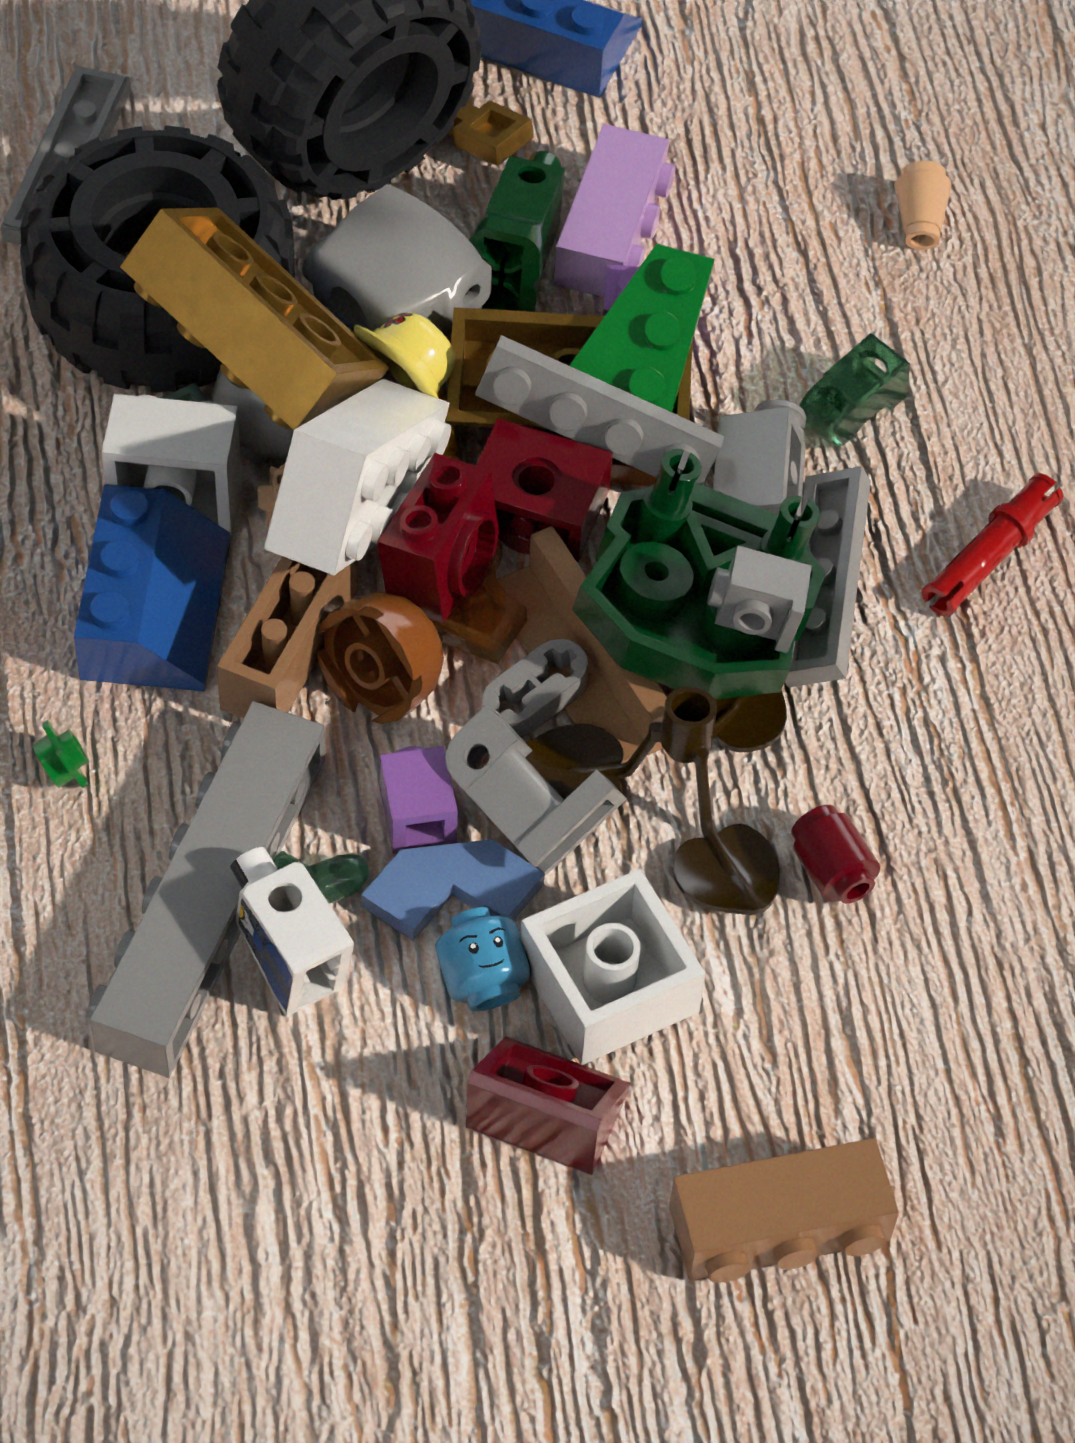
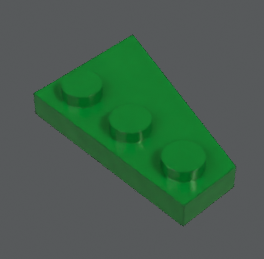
M656 243L570 366L667 411L673 412L715 259Z

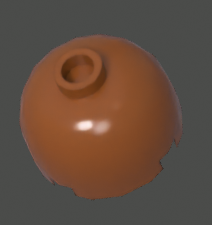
M390 593L364 595L336 608L320 623L318 634L325 631V647L317 652L318 665L328 687L341 703L352 712H356L360 702L378 715L371 720L372 722L385 724L399 721L412 712L436 688L444 662L442 642L432 621L420 607L407 598Z

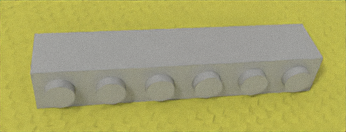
M252 701L242 723L234 721L230 725L222 746L223 760L216 774L208 772L204 776L196 797L197 811L190 825L182 823L178 827L170 846L169 859L171 862L163 878L155 876L149 883L142 903V913L144 915L136 931L127 930L122 936L114 959L116 970L108 986L100 984L95 989L86 1012V1022L91 1024L95 1052L167 1078L171 1077L241 934L236 923L239 893L242 887L230 866L239 856L257 847H265L275 864L325 762V727L323 724Z

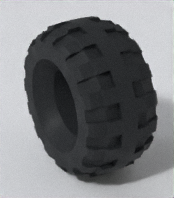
M249 0L246 5L242 4L231 22L230 28L232 32L228 42H224L222 45L217 66L223 75L218 78L217 90L224 120L233 129L232 135L268 173L290 190L299 194L303 191L316 198L327 196L332 200L355 198L358 192L366 191L367 193L377 191L386 184H391V179L402 172L411 171L425 159L424 155L437 141L441 143L452 129L454 118L461 107L466 106L474 89L473 75L474 72L479 71L482 46L478 42L480 28L474 16L475 11L471 0Z
M165 125L164 130L142 131V126L118 130V136L100 141L97 137L76 147L74 156L70 158V161H58L43 177V182L36 189V194L33 195L31 206L25 209L20 227V262L23 283L31 316L41 335L47 334L52 345L56 347V352L66 358V361L81 372L90 373L92 370L97 371L98 377H102L105 384L126 390L130 389L131 384L149 386L151 393L176 391L175 386L194 382L197 383L198 387L216 382L222 362L207 348L198 347L184 338L177 329L179 322L164 308L156 307L144 300L134 289L136 281L120 267L126 257L116 252L136 244L161 209L219 208L295 278L293 227L286 200L278 199L275 182L265 173V170L251 156L243 155L241 157L240 153L234 150L232 143L213 134H208L206 138L190 133V128Z

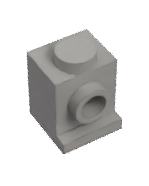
M737 546L728 570L717 568L710 587L707 605L718 607L715 624L740 630L746 634L776 640L775 650L788 653L805 612L812 566Z

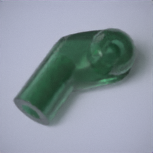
M281 851L273 859L278 870L293 862L302 863L329 904L350 897L360 891L369 875V868L365 859L354 853L336 855L311 866L285 851Z

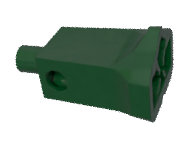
M537 151L529 157V160L509 156L487 209L469 238V241L478 251L481 258L491 266V293L488 300L482 305V309L535 312L539 282L560 226L565 168L561 167L559 159L550 152Z

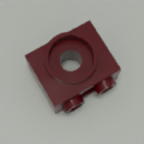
M497 418L476 466L491 470L499 528L498 539L510 549L530 555L531 534L553 526L576 562L579 563L610 490L613 452L545 433L530 425H518Z
M434 453L377 541L386 593L407 598L420 607L432 621L444 624L460 597L472 596L480 588L490 570L499 536L491 470Z

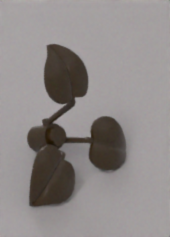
M697 687L678 688L672 691L665 700L662 723L652 722L649 724L647 736L625 763H622L624 752L620 742L604 728L595 725L571 724L560 726L526 742L533 751L525 758L564 800L596 769L621 792L619 778L631 776L657 742H661L663 749L673 760L680 763L694 762L700 827L704 838L687 840L677 849L672 867L677 887L693 903L710 910L725 913L755 915L759 912H765L774 902L780 878L779 864L775 851L769 841L759 831L749 825L733 824L716 833L712 823L707 763L709 750L714 738L724 748L734 752H753L774 744L784 732L787 720V707L782 690L779 693L714 700L703 689Z

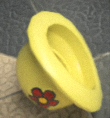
M407 312L392 317L373 332L359 325L354 326V334L389 366L388 371L402 386L438 398L437 393L454 369L455 353L449 340L430 320L422 315Z

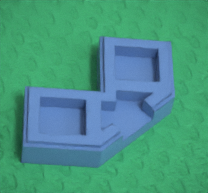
M493 839L402 849L361 894V907L414 941L452 896L471 908L487 907L491 916H505L514 920L544 886L545 873Z

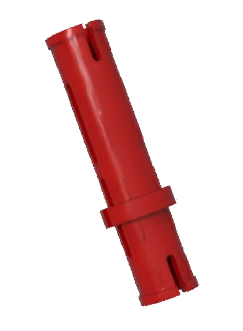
M1042 473L1034 474L1009 503L997 505L989 513V523L931 582L922 588L921 594L925 602L930 601L936 594L940 595L929 606L932 611L943 617L953 615L957 607L1014 548L1024 547L1033 539L1034 528L1054 507H1057L1063 501L1064 496L1061 488H1056L1048 497L1045 495L1056 484L1054 479Z

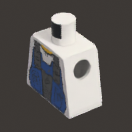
M265 847L251 849L234 860L230 869L242 887L239 893L236 923L284 1015L288 1017L343 989L355 943L304 865L300 862H293L278 870Z

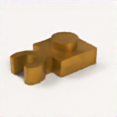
M469 98L465 107H461L453 120L454 126L446 135L454 136L455 147L496 166L500 165L534 138L531 118L491 100L478 108L472 105L471 98Z

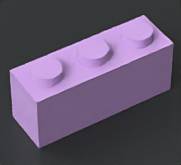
M603 123L556 245L554 285L604 297L607 264L641 266L645 257V247L640 246L643 237L653 239L660 216V205H656L658 196L668 198L674 179L675 165L667 163L669 139Z

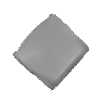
M386 184L356 205L329 235L321 239L311 249L302 268L303 276L313 284V296L320 303L353 325L365 327L372 332L400 313L413 312L430 320L446 337L452 334L454 307L482 309V305L488 300L491 293V266L481 258L478 251L464 234L435 209L413 195L389 184Z

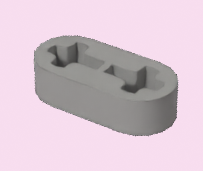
M565 639L550 640L537 647L492 680L484 690L482 696L483 707L487 704L522 738L532 733L583 694L589 682L587 656L583 649L573 641ZM554 664L560 669L571 666V676L565 678L560 673L549 676V667ZM507 700L508 703L516 705L522 701L523 711L516 714L514 711L507 709L501 713L500 703Z

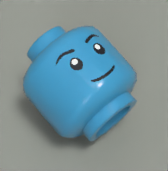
M487 907L473 908L454 915L450 919L452 928L444 932L435 944V951L450 997L456 1002L468 1003L471 1011L494 1009L518 999L521 996L519 988L529 979L531 969L516 922L505 916H491Z

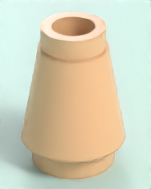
M932 161L911 162L901 169L900 177L897 178L894 185L905 234V243L912 249L929 250L936 247L940 242V234L951 190V181L946 176L943 166Z

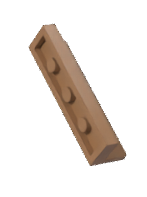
M551 526L531 534L529 566L489 582L487 592L527 655L540 645L555 639L573 641L583 649L587 656L589 682L583 694L566 706L563 711L572 724L595 725L604 728L612 734L623 748L622 763H625L647 736L649 724L652 722L662 723L667 697L657 682L621 668L572 609L579 588L586 579V575L554 527ZM554 664L549 667V676L560 673L567 678L571 676V666L560 669ZM657 742L648 755L663 749L661 742Z

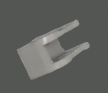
M486 704L449 742L445 755L447 770L454 781L492 820L534 867L538 866L547 875L627 798L609 779L596 769L564 800L525 758L533 750L498 713ZM490 756L486 766L480 769L483 759Z

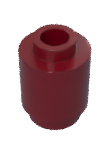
M822 805L806 812L795 822L791 829V835L795 840L793 850L826 901H841L844 904H850L859 901L872 891L875 886V879L880 872V864L847 814L839 813L833 805Z

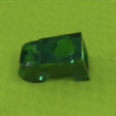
M870 333L823 374V377L803 397L799 406L806 414L805 425L831 446L837 448L844 445L857 434L863 424L885 406L892 410L908 397L910 363ZM875 359L885 364L886 372L875 364Z

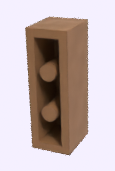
M281 557L217 665L221 710L244 718L252 701L287 713L289 712L318 661L317 652L325 647V631L318 634L320 623L330 612L344 603L353 600L358 592L357 560L337 574L331 575L289 558Z
M876 1137L674 1176L669 1209L689 1282L709 1278L710 1281L715 1283L730 1282L743 1277L751 1269L776 1264L780 1269L800 1268L813 1262L817 1256L844 1251L849 1256L869 1254L891 1241L899 1214Z

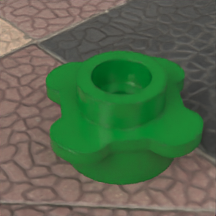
M48 720L43 722L42 727L47 735L34 742L32 747L51 780L58 788L75 778L82 788L89 785L80 767L89 763V759L70 729L59 735Z

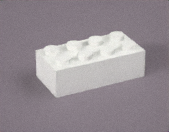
M381 379L294 429L264 549L331 575L337 574L355 560L360 561L365 553L378 545V539L434 453L443 455L451 434V425L445 423L450 403L386 379Z

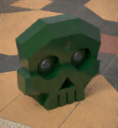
M672 449L662 457L655 484L647 488L621 492L602 537L595 558L597 563L581 584L572 610L616 663L625 670L673 689L681 687L703 689L714 700L779 693L791 669L794 642L799 640L826 575V572L808 547L811 534L820 520L819 508L813 501L808 499L802 516H798L796 512L802 496H790L781 503L779 514L777 515L696 483L702 468L700 460L690 452L684 470H681L678 466L684 450ZM737 546L812 566L805 612L788 653L775 650L776 640L746 634L740 630L715 624L718 607L707 605L710 587L717 568L728 570Z

